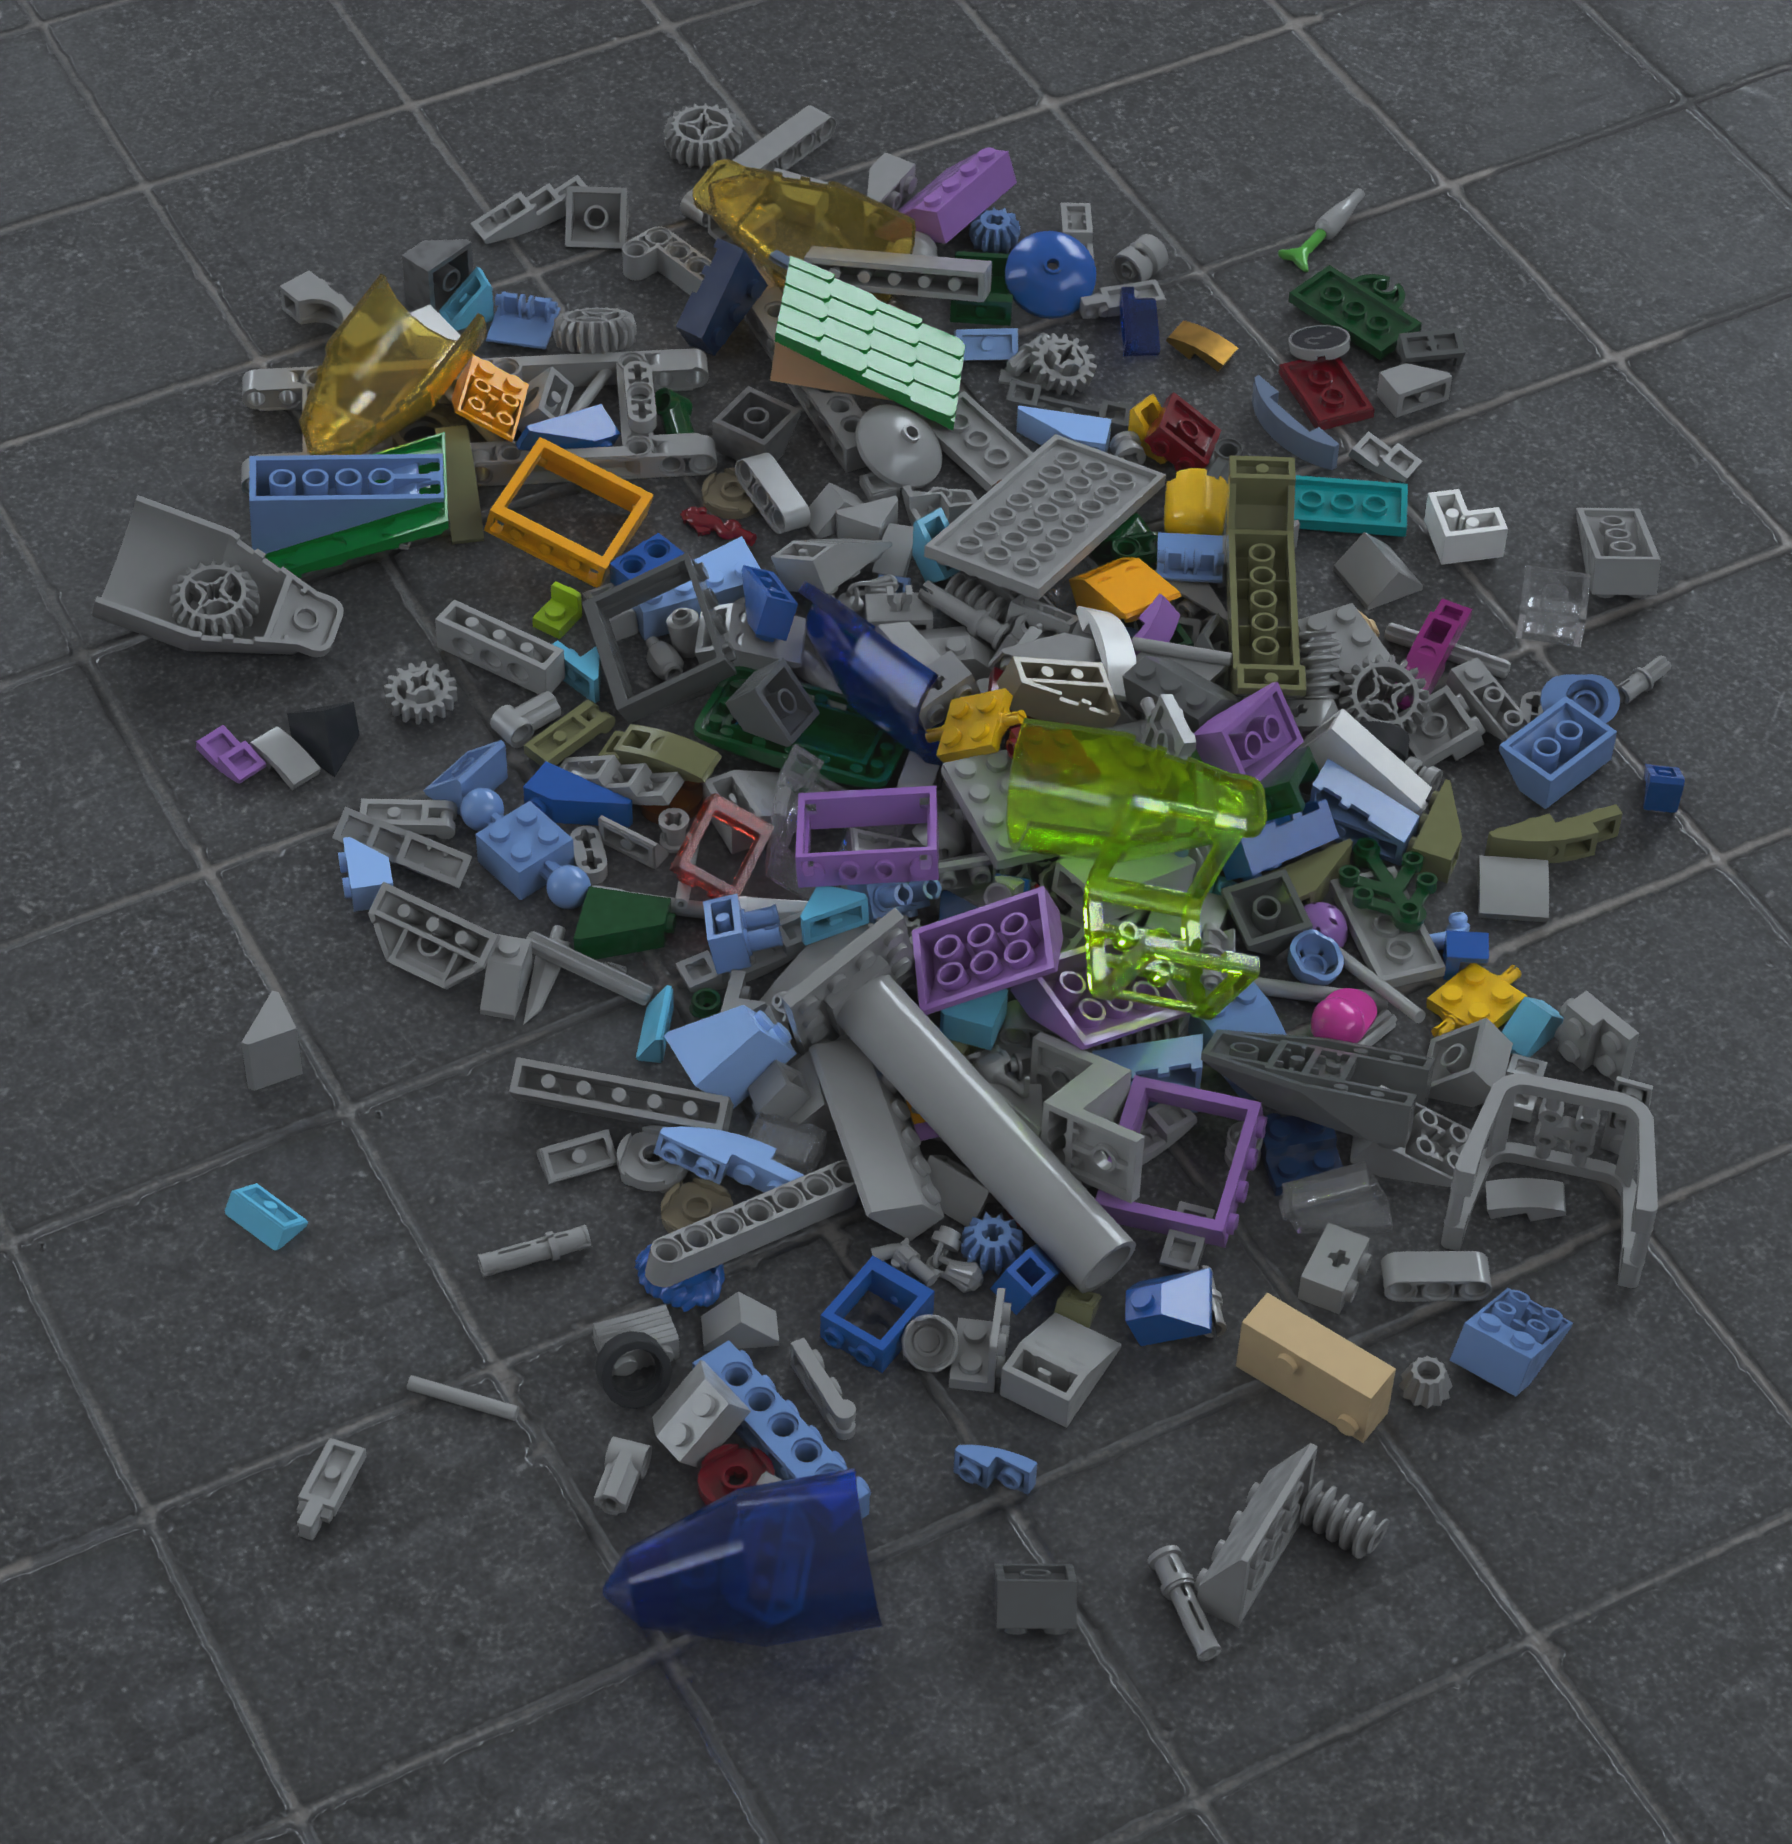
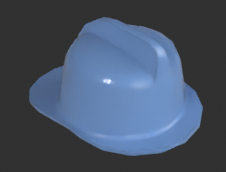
M1593 674L1555 676L1546 682L1541 690L1540 703L1543 712L1565 696L1604 723L1613 719L1619 710L1620 696L1618 689L1612 681L1604 676Z

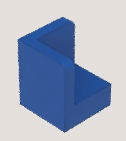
M1446 930L1442 953L1443 962L1446 966L1443 980H1450L1459 972L1460 962L1488 963L1489 933Z

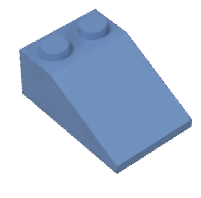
M1251 978L1235 985L1234 991L1191 1004L1192 1012L1189 1018L1188 1032L1190 1035L1203 1034V1050L1217 1029L1287 1035L1271 1002ZM1223 1076L1240 1098L1257 1100Z

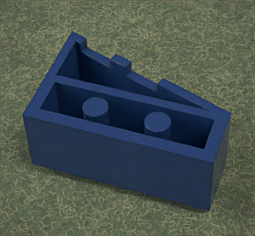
M717 238L714 244L717 251L710 266L705 265L701 272L705 277L697 293L692 291L676 325V328L688 345L713 356L726 343L729 336L768 287V284L746 251Z

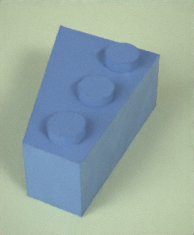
M1328 758L1312 784L1310 802L1327 799L1339 834V838L1333 841L1340 843L1350 838L1353 841V848L1359 839L1364 837L1373 838L1380 846V859L1401 866L1403 854L1406 853L1411 837L1417 836L1420 816Z

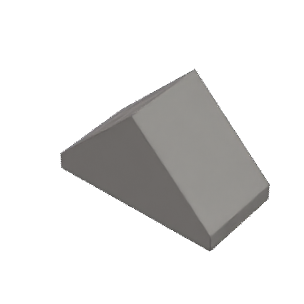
M829 482L809 506L811 520L806 528L815 539H822L835 534L836 510L863 504V502L857 495Z
M897 496L836 510V536L838 538L882 540L889 523H898Z
M739 1291L701 1316L704 1351H712L728 1340L737 1349L779 1346L776 1311Z

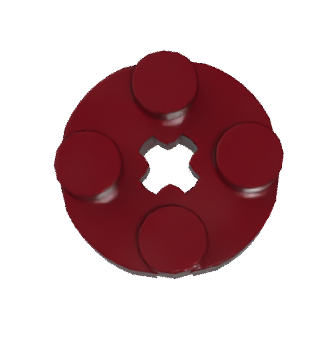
M726 1444L717 1447L708 1453L701 1463V1469L698 1474L699 1495L711 1510L719 1513L721 1518L733 1521L738 1516L760 1476L764 1472L775 1476L773 1463L763 1451L752 1446L751 1450L739 1448V1444ZM735 1475L738 1479L746 1478L741 1485L729 1484V1477Z

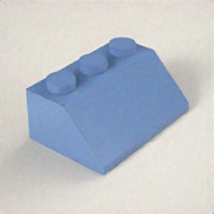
M1565 696L1500 744L1499 752L1520 792L1544 809H1547L1611 760L1617 731Z

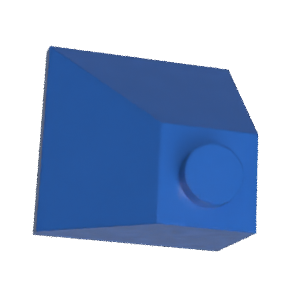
M1210 1268L1139 1281L1126 1290L1125 1321L1140 1346L1212 1333V1271Z

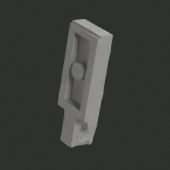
M1156 279L1099 288V292L1091 296L1081 297L1079 312L1083 319H1093L1099 316L1106 318L1107 316L1157 310L1166 307V298Z
M333 1438L328 1439L298 1496L299 1504L296 1510L298 1514H301L297 1521L299 1526L298 1536L314 1540L321 1528L322 1521L330 1523L333 1516H336L367 1457L366 1448Z

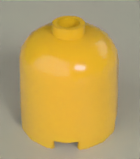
M1189 468L1176 472V478L1166 483L1164 507L1165 533L1222 536L1228 500V484L1225 479L1219 476L1218 480L1215 477L1207 475V470L1201 468Z

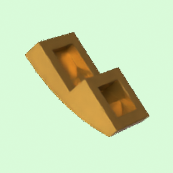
M1184 320L1166 339V342L1189 360L1196 354L1218 372L1238 349V347L1219 334Z

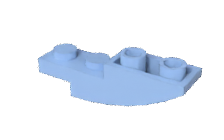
M682 1126L664 1127L659 1133L654 1154L662 1157L666 1162L677 1164L694 1172L702 1179L710 1180L720 1185L726 1174L737 1182L749 1185L764 1193L804 1176V1174L773 1160L777 1148L749 1137L717 1129Z

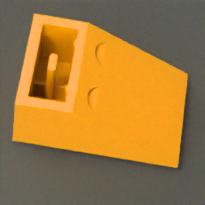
M473 355L457 379L451 399L455 413L512 443L529 384L522 381L518 376L511 375L494 366L491 362Z
M1122 557L1069 579L1077 607L1082 606L1113 613L1119 619H1124L1125 623L1139 620L1138 618L1159 594H1162L1169 602L1182 597L1180 591L1139 558Z

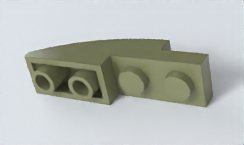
M630 724L625 732L614 731L598 755H615L621 765L646 763L653 773L678 772L684 781L705 783L712 775L714 768L722 757L719 752L691 739L661 729Z
M1617 804L1605 808L1594 809L1591 812L1576 817H1568L1559 822H1555L1550 813L1536 818L1531 817L1523 822L1490 831L1485 856L1548 860V864L1595 855L1598 842L1618 836L1623 813Z

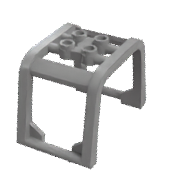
M1515 1073L1503 1076L1492 1085L1455 1164L1441 1245L1446 1249L1460 1251L1473 1208L1490 1169L1496 1164L1503 1162L1517 1163L1602 1181L1612 1185L1621 1196V1251L1618 1286L1636 1288L1645 1264V1257L1658 1209L1654 1117L1650 1110L1637 1098L1616 1091L1534 1074ZM1516 1094H1527L1543 1098L1538 1114L1539 1121L1533 1138L1534 1143L1537 1145L1536 1147L1507 1142ZM1564 1102L1580 1105L1576 1119L1570 1116H1563ZM1601 1110L1619 1113L1628 1117L1617 1165L1607 1161L1587 1158L1594 1150L1595 1135L1599 1129ZM1489 1137L1488 1147L1484 1149L1486 1141ZM1558 1137L1562 1140H1571L1570 1150L1573 1154L1554 1151L1551 1148L1557 1145ZM1636 1161L1638 1170L1637 1185L1632 1178Z

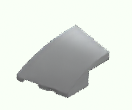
M911 485L902 486V496L912 527L913 522L942 507L949 524H951L977 501L971 490L932 487L930 491L922 492L912 491Z

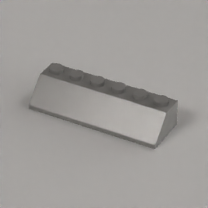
M851 1039L813 1044L808 1049L866 1216L912 1241L944 1218V1214L939 1203L941 1201L940 1193L933 1186L929 1175L931 1168L923 1158L919 1147L921 1140L913 1130L909 1117H911L909 1108L903 1102L900 1092Z

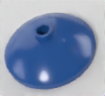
M1042 231L1025 237L1012 249L1006 263L1005 282L1009 293L1013 294V300L1023 310L1042 318H1062L1079 310L1081 297L1092 295L1096 282V267L1090 252L1080 241L1062 232ZM1050 263H1054L1057 265L1058 268L1056 270H1051L1048 268L1047 265Z

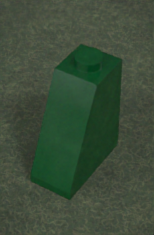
M589 886L573 938L574 950L597 960L665 947L668 933L674 934L677 914L671 913V898Z

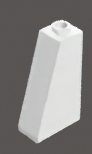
M1343 708L1303 738L1304 742L1297 747V749L1306 746L1310 747L1320 771L1329 758L1417 815H1420L1428 806L1426 799L1432 787Z

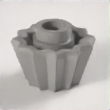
M1429 1356L1424 1358L1418 1357L1401 1374L1403 1380L1399 1387L1404 1391L1403 1398L1411 1400L1414 1406L1422 1405L1426 1409L1432 1405L1440 1407L1443 1400L1450 1398L1449 1390L1453 1386L1444 1363L1439 1362L1437 1358H1430Z

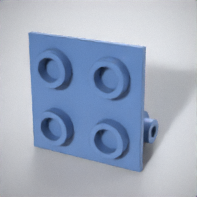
M503 291L502 294L497 293L495 306H498L488 331L486 341L546 350L553 331L554 319L560 312L558 303L552 301V298L535 297L534 299V295H530L528 303H526L525 294H520L518 302V294L507 293L506 291Z
M1158 532L1157 573L1161 577L1169 581L1223 582V536Z

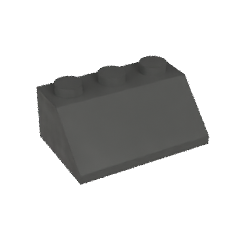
M1144 656L1122 676L1128 705L1144 713L1140 707V701L1143 698L1152 697L1156 705L1160 694H1173L1179 708L1183 710L1184 718L1193 733L1209 719L1242 700L1172 659Z

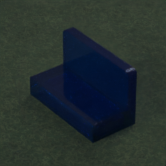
M1121 287L1119 311L1123 356L1159 355L1161 349L1156 299H1135L1134 287Z

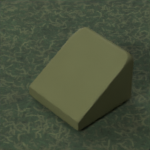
M1068 1285L1057 1298L1055 1312L1090 1329L1102 1296L1090 1291L1082 1294L1076 1287Z

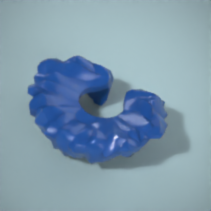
M652 1244L647 1245V1248L637 1256L634 1268L638 1270L637 1276L640 1285L644 1286L646 1293L652 1294L653 1298H660L663 1304L681 1307L683 1312H686L695 1305L709 1307L720 1297L721 1286L725 1280L723 1264L675 1285L658 1287L650 1283L645 1276Z

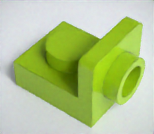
M555 581L551 585V599L532 617L533 627L557 639H561L582 617L581 593L572 587H567Z

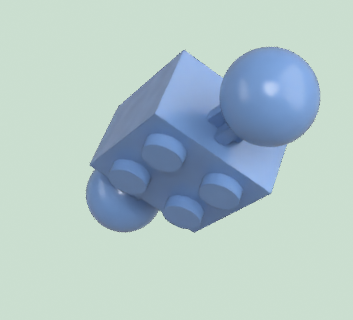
M476 788L465 795L460 806L461 817L468 827L479 831L476 833L477 859L486 870L519 900H523L546 885L549 899L559 908L570 910L584 904L588 887H591L590 879L581 868L575 866L573 839L531 801L504 816L503 801L495 791L488 788Z

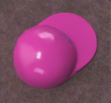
M1352 988L1336 990L1315 1007L1311 1018V1032L1314 1037L1358 1043L1374 1023L1377 1016V1006L1374 1000L1363 991Z

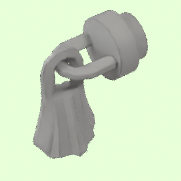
M891 574L870 581L852 583L849 585L847 592L839 596L836 607H842L845 619H854L860 615L864 606L860 596L887 593V586H893L894 593H896L899 583L896 577ZM857 586H865V589L859 591Z
M941 1225L939 1231L935 1230L931 1237V1241L937 1247L934 1254L927 1259L926 1266L933 1271L939 1270L936 1268L940 1267L942 1263L946 1264L945 1272L939 1270L941 1272L940 1278L951 1282L963 1293L975 1291L984 1282L982 1270L977 1262H962L946 1257L949 1251L958 1252L961 1246V1241H959L961 1234L952 1228Z

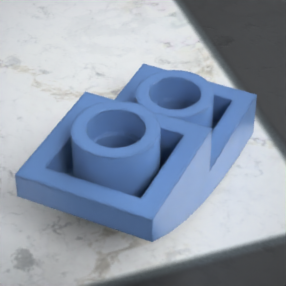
M958 1445L954 1451L953 1472L958 1474L964 1481L972 1484L976 1483L986 1489L995 1478L1007 1488L1017 1489L1028 1495L1036 1484L1037 1462L999 1448L981 1445Z

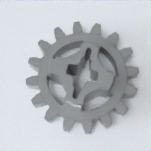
M1052 333L1049 340L1042 336L1039 343L1034 344L1028 360V364L1032 365L1029 372L1030 374H1038L1036 382H1045V390L1048 391L1054 387L1058 395H1061L1063 390H1067L1069 395H1073L1075 389L1083 392L1085 386L1090 385L1097 365L1093 364L1095 356L1093 354H1086L1089 347L1087 345L1080 347L1078 345V338L1070 341L1067 334H1064L1062 339H1058L1057 335Z
M422 661L420 667H415L413 663H408V670L405 671L402 668H397V676H388V684L384 685L386 707L392 708V715L394 717L402 714L403 722L414 718L415 723L418 725L422 719H427L429 723H434V716L437 715L445 718V709L453 711L454 701L458 700L455 677H450L448 669L440 672L439 664L428 668L424 661Z

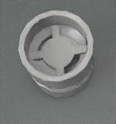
M1152 234L1141 235L1129 247L1124 248L1112 259L1113 273L1121 284L1148 281L1151 276L1157 274L1167 265L1169 257L1167 249Z

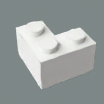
M1459 489L1428 493L1424 522L1441 565L1504 556L1508 527L1499 507L1468 511Z

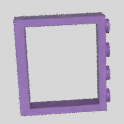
M920 786L798 793L795 853L798 888L939 880L937 787ZM930 797V804L920 805V798ZM805 804H816V811H807ZM927 823V847L810 853L811 829ZM920 855H927V860H920Z
M1134 1075L1119 1125L1139 1134L1150 1101L1244 1121L1217 1214L1214 1220L1137 1202L1131 1204L1098 1189L1095 1199L1118 1224L1168 1235L1169 1229L1204 1237L1206 1244L1225 1248L1229 1234L1233 1235L1234 1230H1237L1239 1214H1236L1239 1202L1244 1203L1247 1198L1249 1182L1245 1180L1248 1170L1254 1171L1257 1164L1258 1149H1255L1258 1138L1263 1139L1266 1134L1265 1127L1268 1117L1263 1115L1262 1102ZM1109 1156L1108 1161L1112 1162L1111 1157Z

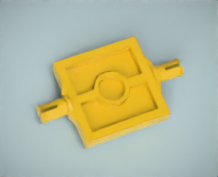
M1006 688L951 699L945 724L942 727L927 729L925 738L928 743L940 741L936 756L943 763L999 752L1002 737L1010 726L1025 724L1027 716L1024 710L1010 712L1013 695Z
M1470 963L1427 997L1426 1008L1440 1016L1443 1020L1431 1030L1434 1038L1484 1018H1488L1497 1028L1507 1022L1524 996L1527 997L1526 994L1510 985L1521 977L1519 968L1511 965L1501 975H1495L1477 963Z

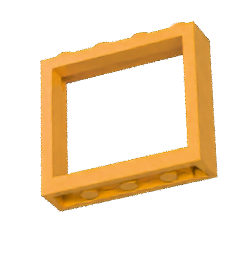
M539 437L490 509L484 531L597 588L602 586L610 573L609 563L622 555L644 521L654 495L594 465L586 459ZM536 464L631 512L603 556L507 508ZM500 521L504 523V526L500 525L497 522Z

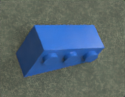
M1327 799L1305 803L1306 806L1302 812L1239 828L1215 840L1214 845L1226 880L1241 878L1242 882L1260 877L1262 876V871L1266 872L1282 866L1284 861L1297 858L1307 851L1339 838Z

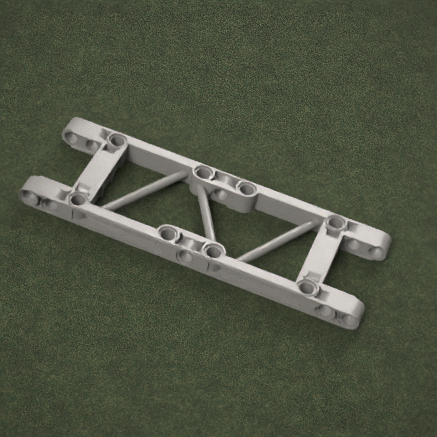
M691 348L605 352L604 354L584 353L481 358L511 375L518 376L526 383L552 366L571 382L574 387L588 386L568 413L588 408L604 385H617L622 446L565 450L586 459L622 479L707 475L712 473L717 467L715 442L707 435L699 433L653 435V431L639 434L633 432L628 425L623 376L624 366L632 361L648 363L652 369L654 392L661 388H668L672 391H690L705 385L709 378L707 356L702 350ZM471 359L249 370L242 377V401L247 407L258 409L259 411L302 409L303 452L258 454L256 456L335 455V452H337L335 438L336 398L400 395L352 454L369 455L417 394H430L431 398L436 402L452 403L451 398L457 379ZM635 376V382H641L640 376ZM639 394L632 398L642 400L646 399L647 396ZM639 412L640 419L645 418V412ZM469 421L488 441L470 443L477 487L507 485L530 451L518 450L515 445L517 441L512 443L504 441L500 436ZM249 458L244 460L241 467V489L248 496ZM536 464L524 484L571 481Z

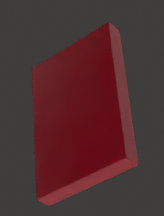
M1317 356V361L1300 359L1279 365L1278 373L1315 429L1320 427L1322 430L1374 417V407L1340 357L1333 360H1325V356Z

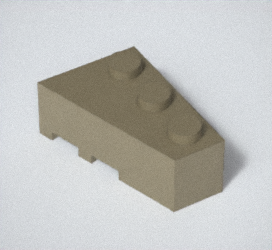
M1013 656L997 681L999 689L1006 688L1013 695L1010 706L1011 711L1024 710L1027 716L1054 725L1069 722L1072 728L1079 733L1108 727L1113 728L1121 716L1104 665L1101 662Z

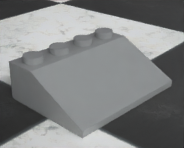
M1312 1443L1308 1444L1270 1469L1261 1484L1257 1482L1253 1484L1246 1499L1248 1504L1244 1512L1238 1510L1235 1513L1229 1526V1532H1231L1226 1541L1223 1539L1219 1540L1211 1557L1212 1565L1209 1570L1203 1568L1195 1581L1193 1589L1198 1591L1197 1600L1204 1612L1237 1628L1240 1626L1301 1523L1300 1512L1305 1498L1311 1491L1318 1446Z

